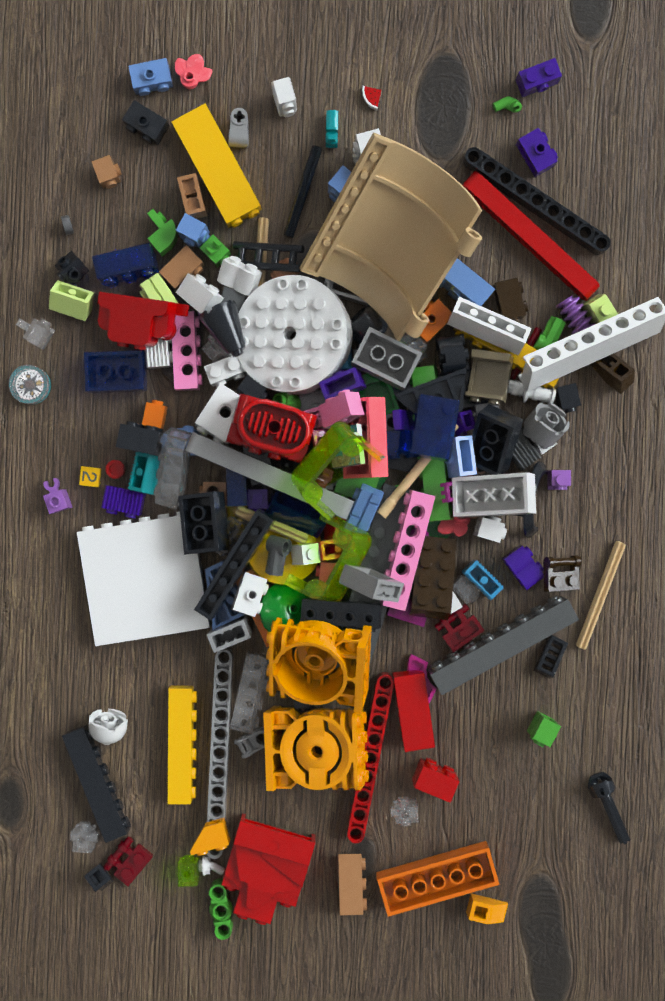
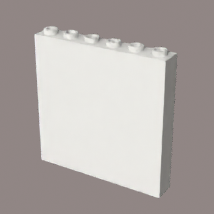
M176 512L177 516L169 517V513L158 515V519L151 520L150 516L142 517L136 523H132L131 519L120 521V525L113 526L112 523L101 524V528L94 529L93 526L82 527V531L77 532L95 646L211 627V620L194 610L206 589L200 553L184 555L180 512Z

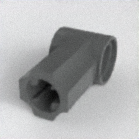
M275 535L268 537L266 550L269 553L266 574L283 576L285 559L292 548L290 539Z

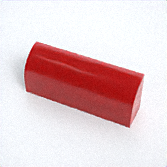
M418 670L392 673L404 751L435 748L425 673Z

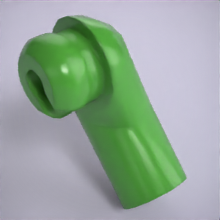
M510 96L492 103L495 112L505 108L517 113L522 109L520 101Z

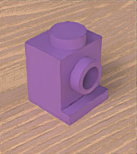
M548 470L547 490H567V486H571V470Z

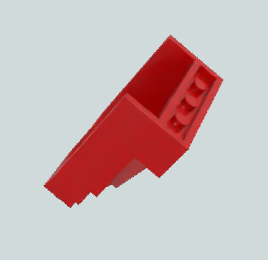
M242 813L221 885L230 891L240 890L233 912L237 914V917L241 919L251 918L256 923L266 925V923L271 924L277 901L284 907H296L314 850L315 834H311V837L246 819V814Z

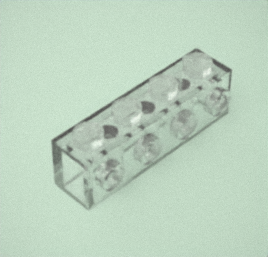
M171 427L162 434L160 439L162 449L158 456L160 465L156 472V479L158 481L154 489L155 504L175 510L179 507L178 496L185 495L190 452L185 449L192 435L191 432Z
M250 651L246 654L230 729L250 734L253 733L254 729H258L260 718L256 716L258 710L262 711L264 699H261L262 691L266 692L268 681L265 680L266 669L269 664V660H266V655Z

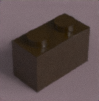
M518 277L494 283L492 287L495 288L494 295L499 314L511 320L524 318L526 312H528L527 302L523 301L522 282L518 281Z

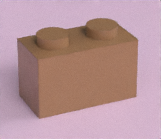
M186 245L159 273L177 291L188 273L196 276V274H200L204 270L202 268L204 263Z

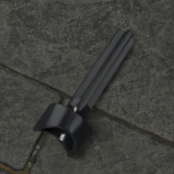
M605 772L596 773L589 778L588 790L592 798L601 799L619 843L627 844V841L631 839L611 796V793L616 788L612 778Z

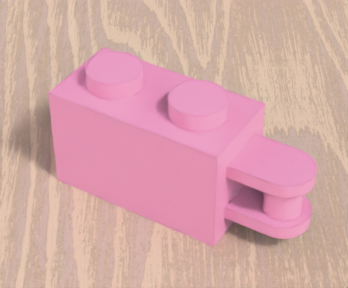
M350 390L340 391L338 396L326 399L325 403L318 406L319 413L315 414L318 422L317 429L342 427L365 415L359 392H350Z

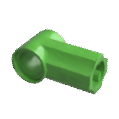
M551 316L533 348L539 350L557 342L566 323L557 317Z

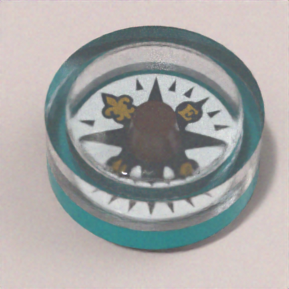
M23 365L15 369L11 374L9 389L16 400L34 405L41 403L47 398L50 393L51 382L44 370L33 365Z

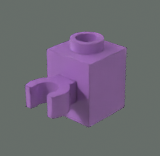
M53 478L55 483L53 487L49 486L48 481L43 483L45 489L50 492L43 496L49 514H55L72 508L67 490L58 489L60 486L58 478Z

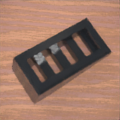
M551 635L533 671L547 678H553L568 643ZM554 643V644L560 646L561 649L559 650V649H557V648L551 646V644ZM550 650L558 654L557 657L548 653V651ZM547 657L553 660L554 663L552 664L546 661L545 658ZM542 664L551 668L550 671L542 668Z

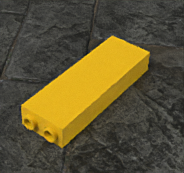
M206 103L171 121L227 227L232 226L235 228L243 223L242 220L248 217L251 219L259 215V211L262 210L261 205Z

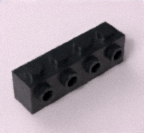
M315 598L302 599L301 621H324L336 627L344 626V630L346 628L356 630V627L363 628L364 625L372 626V632L381 628L382 604Z

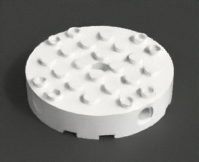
M285 275L271 279L260 285L248 296L238 313L246 346L243 350L244 353L238 356V359L247 374L266 388L291 395H301L316 391V389L320 388L319 382L332 377L348 359L352 345L350 316L340 298L315 279L301 275ZM296 332L295 338L291 340L290 336Z

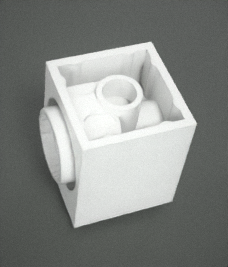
M220 383L195 421L197 431L204 436L209 434L214 437L213 441L229 446L230 443L226 442L239 395ZM227 409L231 415L228 418H223L220 412Z

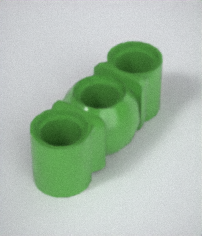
M215 879L209 890L211 898L209 912L214 919L215 936L220 940H225L230 937L233 929V905L228 899L229 893L227 889L221 885L223 879ZM220 887L223 889V892L217 893L214 891V888ZM223 906L226 911L220 912L217 910V907ZM225 925L228 927V930L223 931L219 926Z

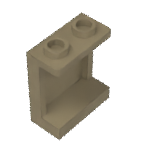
M472 349L471 357L473 358L468 391H465V396L469 398V401L481 403V400H486L491 405H500V402L506 403L514 357L509 353Z

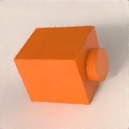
M152 400V403L146 402L142 425L164 429L168 407L163 406L164 402Z

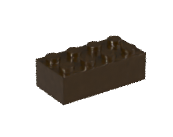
M425 536L412 584L410 616L442 620L449 619L452 608L456 539Z

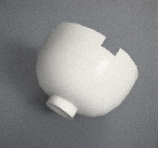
M102 709L92 712L89 716V732L94 740L104 745H110L121 740L125 735L128 719H126L125 713L119 710L108 709V712H102Z

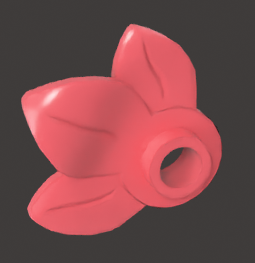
M200 54L190 56L187 61L178 58L175 62V72L180 76V82L186 89L196 88L200 82L208 81L212 75V69L204 67V60Z
M453 517V520L441 521L437 531L445 535L454 532L458 537L463 536L468 531L467 525L470 522V517Z

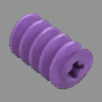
M570 296L556 305V308L563 307L560 315L567 314L564 321L571 320L568 327H575L572 334L596 325V323L589 324V321L592 319L591 316L585 317L588 310H580L584 306L583 303L577 304L580 298Z

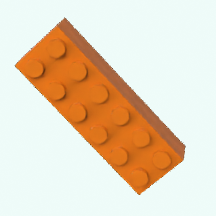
M486 841L376 872L388 917L500 885Z

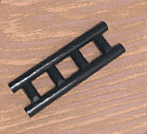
M233 242V249H238L237 257L245 265L253 264L258 270L301 272V265H297L296 260L298 253H304V245ZM246 250H255L254 262L244 261ZM263 251H272L271 263L261 262ZM280 252H290L288 264L279 263Z

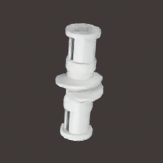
M510 380L508 393L515 396L519 395V397L523 396V403H526L528 398L535 401L553 403L556 389L550 390L540 386L527 392L522 382Z

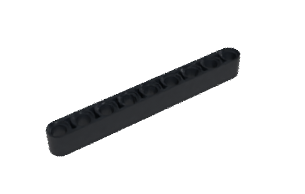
M476 147L469 148L466 151L463 163L467 169L480 173L495 188L595 255L603 254L610 247L611 241L606 234ZM470 155L476 156V157H477V161H476V162H471V161L468 159V156H470ZM491 166L493 168V172H486L484 170V167ZM500 177H507L509 183H502ZM517 187L523 188L524 191H525V194H523V195L518 194L517 191H516V188H517ZM532 198H538L541 205H534ZM548 209H554L556 216H551L548 213ZM564 220H570L572 227H567L564 224ZM580 230H585L588 233V238H583L580 235ZM596 241H601L604 245V248H598L596 246Z

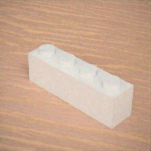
M461 297L458 298L447 323L454 328L516 355L520 354L531 331L530 327Z

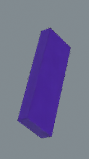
M399 409L392 411L395 430H417V423H414L413 414L409 410Z

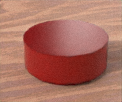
M112 460L106 465V474L112 479H119L126 472L124 463L119 460Z

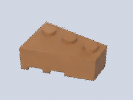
M338 854L340 915H363V911H367V898H363V890H366V878H362V870H366L365 858H362L361 854Z

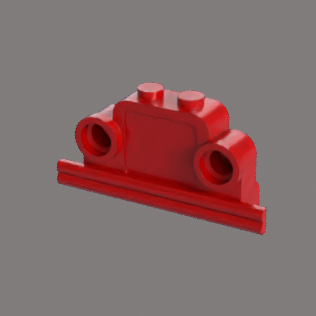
M99 292L97 303L100 305L98 324L103 330H108V338L111 341L117 342V346L129 347V344H134V349L146 350V346H155L158 338L161 340H171L177 331L174 323L175 315L187 317L189 305L106 292Z

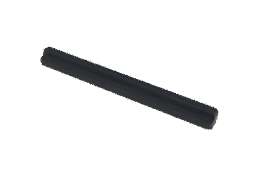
M313 145L284 230V236L294 237L322 152V148Z

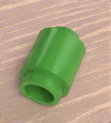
M277 393L272 401L297 409L301 407V400L296 395Z

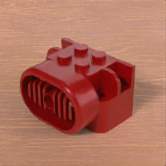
M240 394L226 442L249 448L248 452L253 454L267 453V457L274 460L284 458L302 463L310 445L317 416L279 402ZM270 422H276L279 425L277 433H272L269 430Z

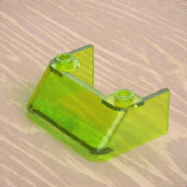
M342 421L336 422L330 427L291 475L293 484L305 501L328 521L336 513L320 500L323 496V490L315 480L340 450L349 457H355L365 449L378 462L385 458L382 453L351 426Z
M322 510L319 519L336 528L333 534V541L336 546L344 550L326 583L319 579H312L307 583L289 573L285 585L312 599L338 602L344 597L348 587L339 583L344 565L360 566L371 546L372 538L366 531Z

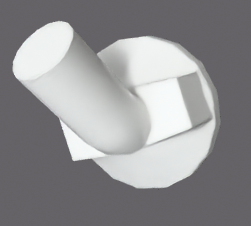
M203 856L202 860H199V872H202L203 876L210 874L211 870L220 875L224 873L225 868L215 862H211V858Z

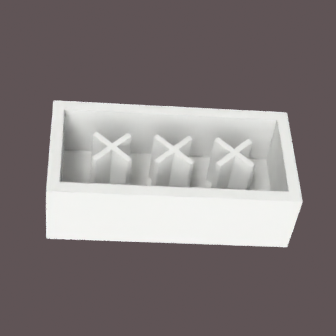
M525 472L452 478L453 517L536 514L535 474Z

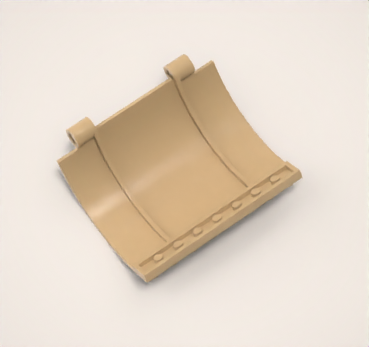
M373 132L300 266V271L315 277L321 276L331 280L359 296L385 320L397 341L401 340L405 332L413 338H418L429 322V318L423 311L460 254L471 257L482 240V236L471 229L481 214L482 209L466 188L440 166L411 148Z

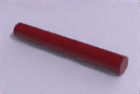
M535 327L527 341L528 345L534 346L542 332L540 328ZM517 367L512 369L510 379L515 380L520 369Z

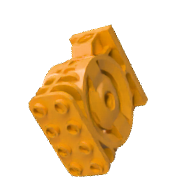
M277 617L276 621L272 622L271 632L268 631L266 643L269 644L266 654V660H269L266 669V676H269L266 692H269V696L274 697L278 690L280 691L281 698H286L288 695L298 702L309 705H323L336 700L340 705L354 706V713L362 714L369 687L372 626L364 625L363 630L346 628L342 631L330 623L319 620L300 621L294 625V620L288 619L285 625L282 624V618ZM337 663H339L340 666L334 671V669L337 666Z
M273 706L263 713L266 791L292 789L296 784L312 790L328 788L338 790V788L349 790L350 788H355V790L360 791L364 787L365 782H368L369 771L366 770L365 762H368V751L365 750L367 731H364V723L367 721L366 712L362 711V714L354 713V709L317 708L300 714L294 707ZM307 720V732H305V733L299 738V740H298V742H297V744H296V753H295V749H294L295 739H296V737L298 736V734H299L302 730L305 729V727H304V721ZM326 721L328 722V729L330 731L326 730ZM340 742L342 748L341 762L337 769L330 774V777H328V771L331 770L339 760ZM315 746L322 749L321 755L316 753Z

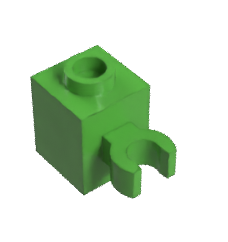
M214 235L200 247L201 252L217 268L222 264L223 259L231 255L229 249Z

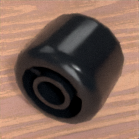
M370 305L362 308L350 319L352 339L359 346L369 327L383 334L388 328L385 320Z

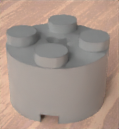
M542 402L525 419L523 434L539 444L541 448L547 449L553 446L569 429V420L566 422L564 418L566 414L560 407L548 402L546 405Z

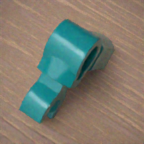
M337 110L326 111V148H338Z

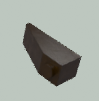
M614 353L590 364L602 379L620 394L634 383L635 369Z

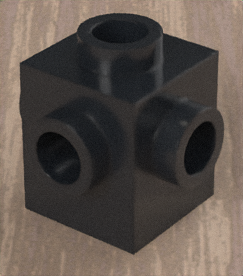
M72 250L66 256L61 257L57 264L54 265L59 271L57 273L58 277L63 282L68 281L71 285L81 281L83 276L89 272V269Z

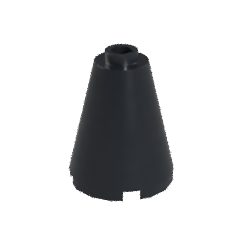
M234 300L219 303L212 307L210 313L204 311L199 315L200 321L228 356L232 355L234 358L244 353L243 350L246 346Z

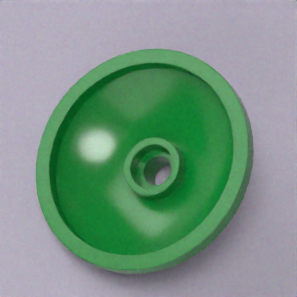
M274 584L269 587L266 595H263L260 603H263L260 619L265 629L271 632L272 622L276 621L277 617L282 618V624L286 625L288 619H293L294 625L298 624L301 621L302 599L309 598L307 593L296 584Z

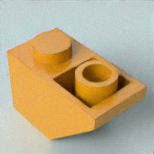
M225 817L205 823L191 848V855L197 854V856L207 854L209 850L215 849L220 851L227 848L231 839Z
M471 893L466 910L468 919L484 924L504 922L508 902Z

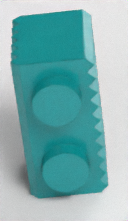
M136 452L128 489L155 495L163 458Z

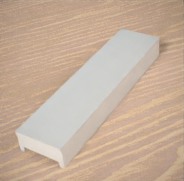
M659 297L654 298L523 356L525 366L523 373L519 374L518 377L526 391L529 392L661 332L665 323V306ZM651 305H657L654 313L649 309Z

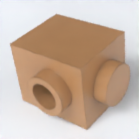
M110 155L92 161L98 181L103 188H113L117 186V183L121 182L119 175H122L118 163L114 164Z

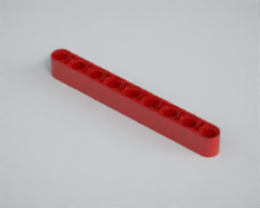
M474 171L462 184L490 216L581 299L587 301L600 287L599 283L480 173Z
M387 672L379 673L375 681L366 728L367 743H365V750L368 753H373L376 757L372 761L365 762L366 770L372 776L368 782H365L364 787L360 791H366L368 796L360 798L358 796L360 791L354 789L347 825V837L352 843L361 842L365 836L394 687L393 678ZM386 677L390 679V683L388 686H381L380 680ZM380 696L386 698V703L383 705L376 703V699ZM376 715L383 717L382 722L379 724L372 721ZM372 734H376L379 736V740L371 742L369 737ZM356 810L364 811V815L361 817L355 816L354 813ZM353 829H359L361 831L360 834L356 836L352 835L350 832Z

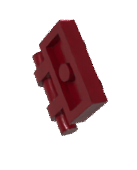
M466 604L452 613L448 620L439 619L440 622L434 625L438 632L444 627L448 632L442 635L453 653L485 631L473 614L466 618L464 613L470 610ZM459 617L462 622L452 628L450 623Z
M127 836L124 841L118 844V849L108 856L107 862L103 866L108 871L113 866L117 867L118 869L115 871L114 876L127 886L133 882L153 857V854L141 844L132 848L130 845L134 840L130 836ZM123 853H127L129 856L122 862L119 858Z

